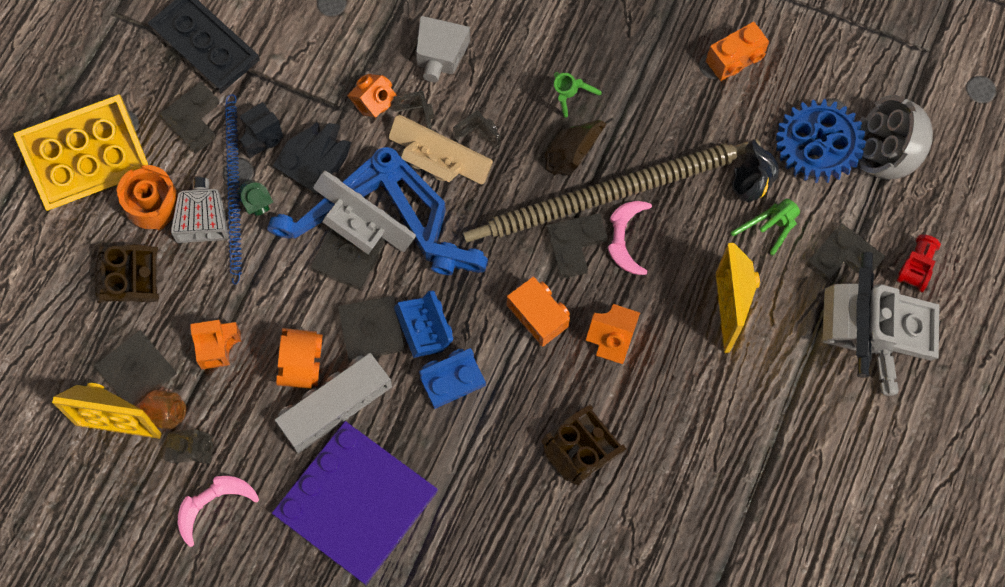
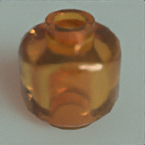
M153 390L140 404V409L145 412L157 428L173 429L184 420L186 415L185 402L175 392Z

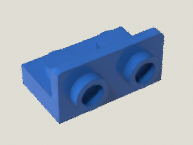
M471 348L465 351L464 349H458L449 354V358L441 362L437 360L431 361L422 367L423 370L419 371L420 381L434 409L486 386V381L474 359V353Z

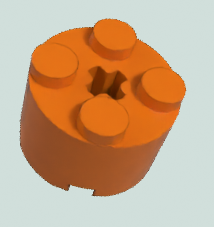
M144 165L140 169L130 170L123 175L117 186V196L128 219L134 225L144 229L161 230L165 228L174 218L178 193L168 174L159 167Z
M282 328L277 386L311 389L312 386L318 385L320 363L314 362V358L320 359L322 334H317V331Z

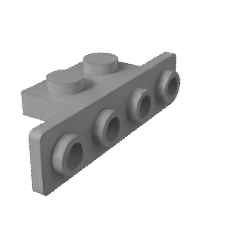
M323 171L313 187L314 190L335 204L324 218L323 223L367 254L371 252L381 237L402 252L406 251L416 237L406 226L397 222L382 209L376 207L361 194L352 190L327 171Z

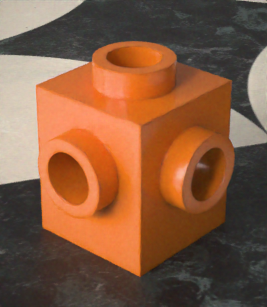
M375 74L362 76L357 81V86L347 95L362 115L374 118L386 111L391 106V101L397 96L391 88L392 83L385 76Z

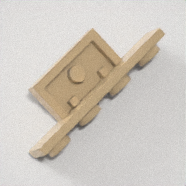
M402 115L395 117L389 139L406 147L401 158L409 162L412 167L423 169L441 181L450 182L458 174H461L481 185L486 182L493 164L491 159Z

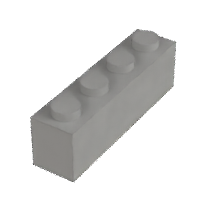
M371 353L365 357L363 355L358 356L349 364L350 367L342 373L336 372L326 380L325 385L318 390L316 388L309 390L303 395L302 401L295 406L289 405L279 412V417L275 419V422L297 454L392 388L391 379Z

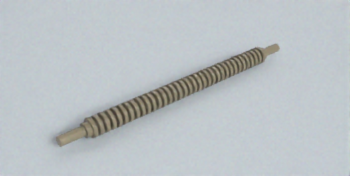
M754 139L760 145L759 140ZM748 142L735 146L724 143L720 146H714V148L711 147L701 152H695L694 155L689 154L681 157V159L677 158L674 161L670 160L667 163H661V166L658 164L654 167H648V169H642L641 172L636 171L634 174H628V176L623 175L621 179L617 177L614 180L602 182L601 186L598 183L594 187L583 188L581 193L579 190H576L574 194L570 192L567 196L565 194L561 195L560 198L557 196L554 197V202L552 199H548L547 203L542 201L540 205L538 203L533 204V207L529 205L527 206V211L523 207L520 208V213L518 210H514L513 215L511 212H507V219L504 214L499 215L500 221L495 216L493 220L488 221V225L463 232L465 243L490 235L501 238L504 237L503 231L506 236L510 235V229L514 234L517 233V228L519 231H523L524 226L526 229H529L531 224L535 227L538 226V223L542 225L545 221L547 223L551 222V217L553 220H557L558 216L563 218L565 214L570 216L572 212L576 214L578 211H585V207L587 210L591 209L592 206L595 208L599 204L604 205L605 202H612V199L614 201L619 200V198L623 199L626 196H632V193L635 195L639 191L644 192L651 190L652 187L657 188L659 185L663 186L666 183H672V181L676 182L679 179L691 177L692 174L697 175L710 171L712 168L716 169L719 166H725V164L729 165L737 156L747 153L745 147Z

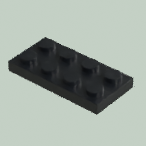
M174 0L148 22L149 28L220 94L260 61L259 55L199 0Z

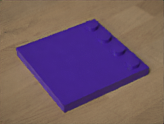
M345 421L275 508L272 515L366 586L436 495L438 489Z

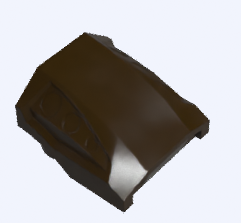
M595 120L560 131L545 152L546 170L555 176L557 174H565L569 177L580 165L607 124L602 120Z
M142 245L99 247L95 264V296L97 303L107 301L157 302L159 300V294H157L158 247Z
M590 404L570 416L542 439L548 460L564 480L577 486L627 449L623 444L620 445L592 411L594 408Z

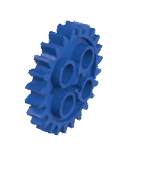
M823 99L821 106H817L816 101L812 100L811 107H807L804 102L801 103L800 111L793 107L791 109V116L784 115L783 123H779V132L776 134V141H778L776 151H782L779 156L780 160H787L785 168L789 169L794 166V176L803 172L805 181L811 175L814 176L815 183H818L820 177H824L826 183H829L831 175L840 180L841 171L849 175L851 167L856 168L858 159H862L864 152L862 149L865 148L866 141L862 140L864 139L865 131L860 130L862 122H853L855 113L846 115V106L840 110L836 109L837 102H834L829 107L827 106L826 99ZM822 123H829L832 127H825ZM797 133H805L808 136L800 137ZM834 145H841L844 149H836ZM812 154L817 155L819 159H811L808 156Z

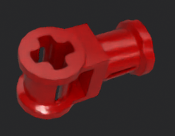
M920 234L915 241L917 243L915 250L909 254L903 263L896 282L901 283L903 281L918 288V291L923 293L931 279L932 269L936 262L932 258L935 251L940 249L941 243L933 236Z

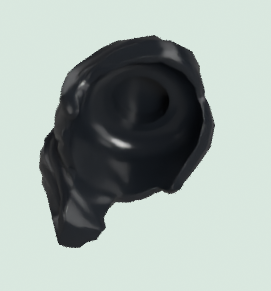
M754 139L749 141L745 147L747 159L739 168L735 167L733 170L732 190L741 202L750 203L763 197L777 180L779 174L778 164L773 155L764 150Z

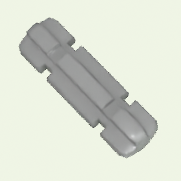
M883 349L875 352L879 356L876 358L879 380H882V383H880L881 394L893 396L898 394L899 391L897 382H894L897 378L894 357L890 356L893 351Z

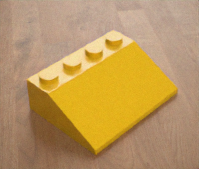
M120 94L13 133L46 211L115 186L126 172L149 165Z

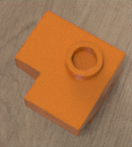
M613 304L611 310L607 313H594L586 341L599 345L596 356L623 364L640 312Z
M220 320L190 324L196 361L201 370L230 365V349L236 343L242 342L237 323L221 324Z

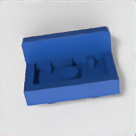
M434 290L428 291L423 298L398 302L395 305L396 315L413 358L443 352L453 341L452 329L447 324L442 311V304L437 299Z

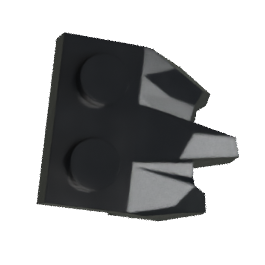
M315 122L302 129L286 143L273 166L309 190L321 195L314 190V185L323 171H327L331 175L334 172H339L348 156L351 142L342 140L337 143L336 138L340 125L328 123L320 132V125L318 122Z

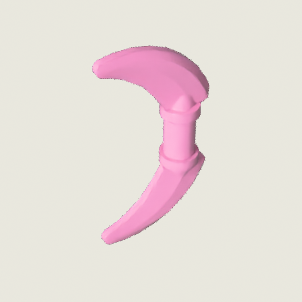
M642 201L625 203L617 208L610 217V222L613 223L614 237L612 244L608 246L609 254L619 267L636 275H646L647 270L639 266L631 258L625 247L626 242L624 238L628 221L640 211L652 207L650 203Z
M217 476L213 479L214 483L210 485L211 487L192 498L186 496L179 509L178 527L187 545L190 547L194 545L192 536L193 524L199 510L205 504L223 494H239L248 497L254 502H258L259 498L254 489L239 478Z

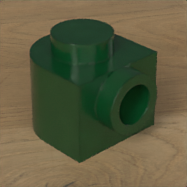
M248 180L239 188V199L248 215L254 213L255 216H259L270 210L268 205L273 203V200L262 183L256 180Z

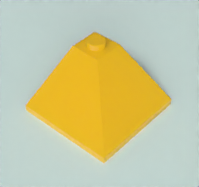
M728 243L715 273L724 353H730L744 326L756 288H759L760 284L759 273L754 272L753 262L735 243Z
M87 383V386L75 385L53 397L52 403L75 426L161 438V432L143 410L104 389L105 387L100 384Z

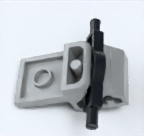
M872 252L861 253L859 284H834L825 288L823 343L855 350L858 358L857 377H870L869 364L872 353L883 349L930 361L939 358V304L901 295L897 288L882 284L874 285Z

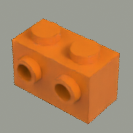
M752 22L712 44L708 51L706 63L718 79L722 81L729 76L736 75L750 64L759 62L766 55L765 52L769 40L756 23Z
M533 276L507 296V307L543 347L569 327L570 313L561 302L557 303L551 297L552 292L543 281L539 283Z

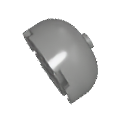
M889 95L877 100L874 103L876 107L866 118L861 117L860 119L862 122L860 130L865 131V136L871 132L885 138V141L882 142L876 138H869L866 141L865 148L862 149L864 152L862 159H859V165L861 170L876 177L898 179L911 174L924 162L932 145L933 129L930 118L918 104L899 95ZM865 158L883 166L879 168H874L865 160Z

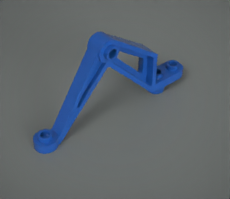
M389 147L378 149L370 159L343 181L345 185L363 197L382 186L406 227L416 235L414 240L426 261L433 262L431 269L434 272L442 275H452L454 268L477 273L485 272L488 259L482 251L473 248L468 249V251L459 249L456 245L448 242L437 244L446 213L445 201L394 149ZM399 180H403L431 210L426 227L422 226L398 186L397 182ZM325 197L296 223L293 222V218L290 216L278 214L277 217L270 218L267 230L279 237L295 239L322 223L335 204Z

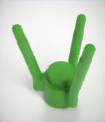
M556 72L554 74V87L559 94L558 100L560 101L563 117L565 118L568 117L566 99L573 97L577 93L578 88H583L596 95H601L602 93L597 88L584 83L581 79L575 80L569 73L560 74Z
M786 198L778 205L774 204L765 212L733 230L731 236L745 231L771 215V219L760 228V232H765L773 224L779 227L785 226L770 251V255H775L790 230L797 225L794 219L800 215L799 207L792 200Z

